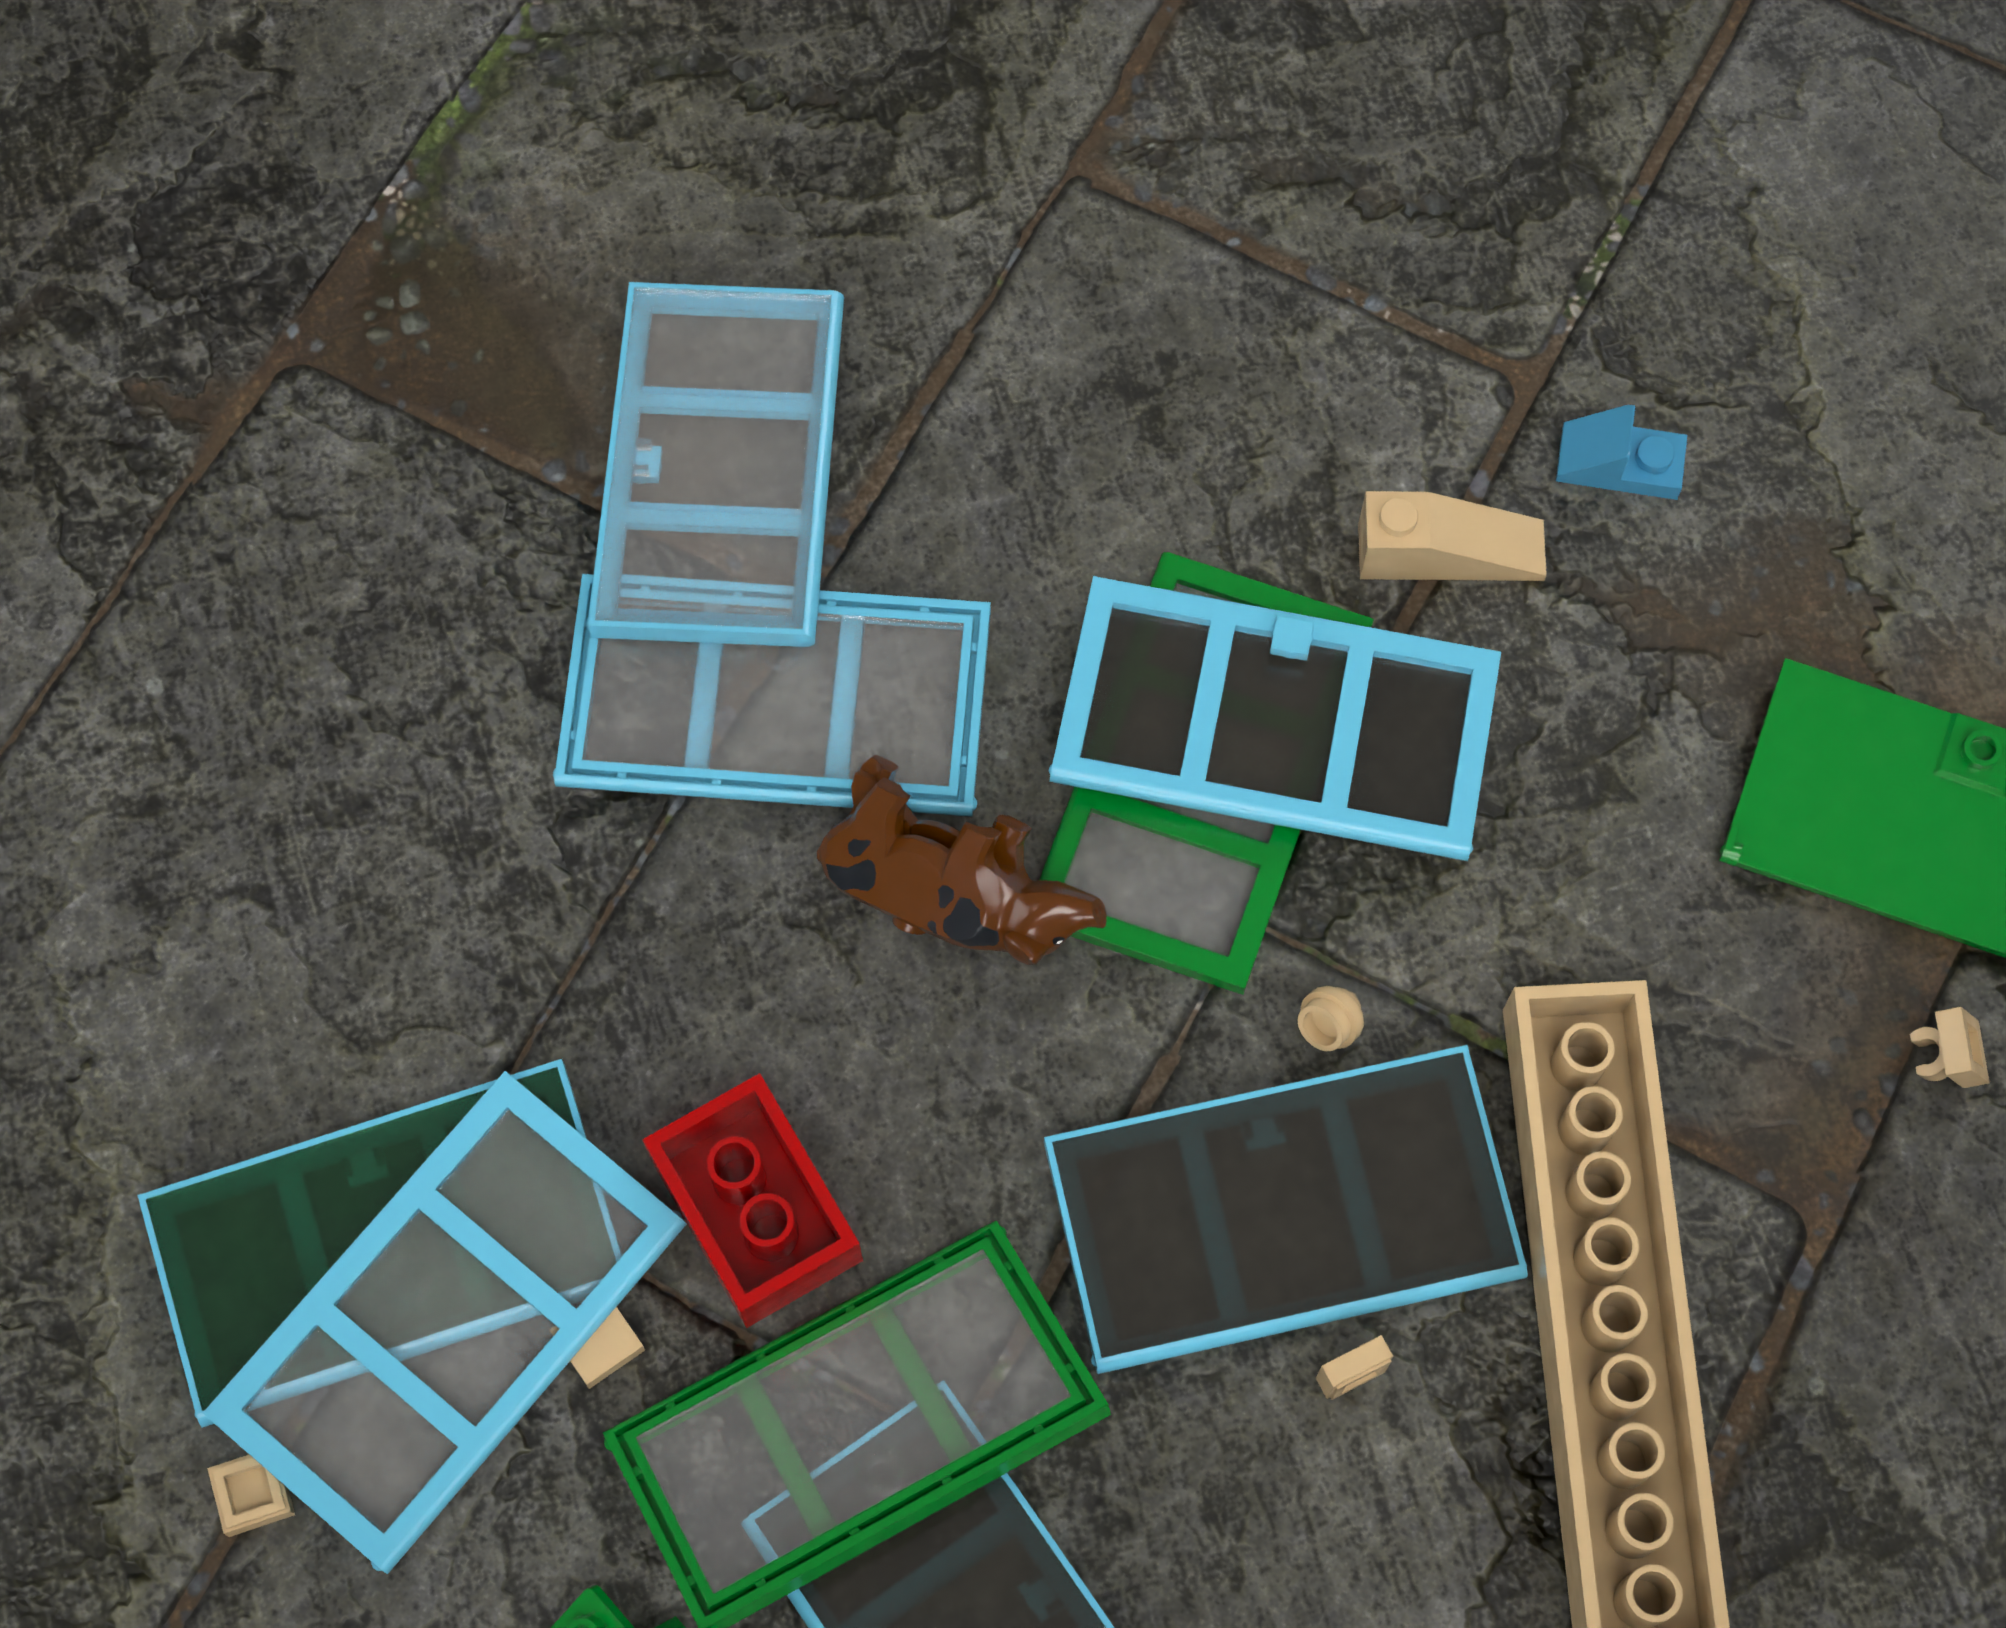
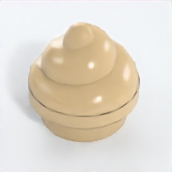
M1332 986L1317 987L1302 1001L1301 1011L1298 1015L1299 1030L1306 1041L1319 1050L1333 1051L1346 1048L1361 1035L1364 1027L1361 1004L1357 996L1347 989Z

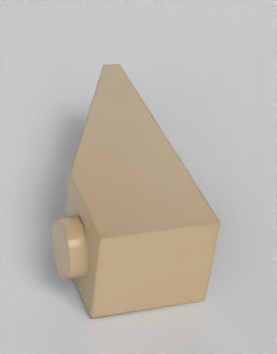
M1365 492L1358 522L1360 579L1545 581L1546 558L1544 520L1431 492Z

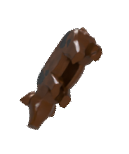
M874 755L864 762L861 769L855 773L851 785L854 805L852 811L843 821L832 826L817 850V859L821 863L826 877L840 891L892 916V922L898 929L915 935L928 933L963 948L1008 952L1014 959L1027 965H1036L1044 955L1054 952L1078 930L1087 927L1104 928L1106 926V909L1100 898L1059 881H1033L1030 879L1024 867V841L1030 833L1031 827L1009 815H999L996 817L992 827H980L966 821L960 831L945 823L932 820H918L906 805L911 795L907 794L900 784L893 782L899 766L878 755Z

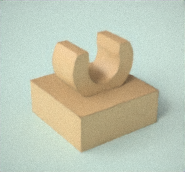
M1962 1007L1935 1012L1938 1030L1932 1027H1922L1910 1034L1911 1042L1918 1047L1931 1044L1939 1046V1056L1933 1063L1916 1066L1917 1075L1923 1079L1940 1081L1949 1077L1962 1088L1990 1083L1979 1021Z

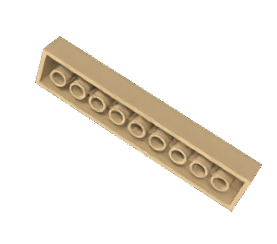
M1646 980L1514 987L1503 1008V1018L1572 1628H1730Z

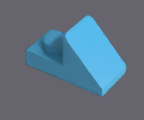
M1624 405L1564 422L1556 482L1677 500L1682 490L1688 435L1633 427L1635 405Z

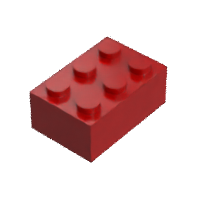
M760 1073L642 1139L653 1165L746 1328L863 1261L859 1241Z

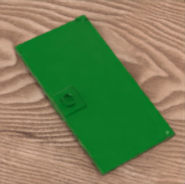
M1785 658L1724 845L1720 850L1719 861L2006 958V729L1960 713H1950Z

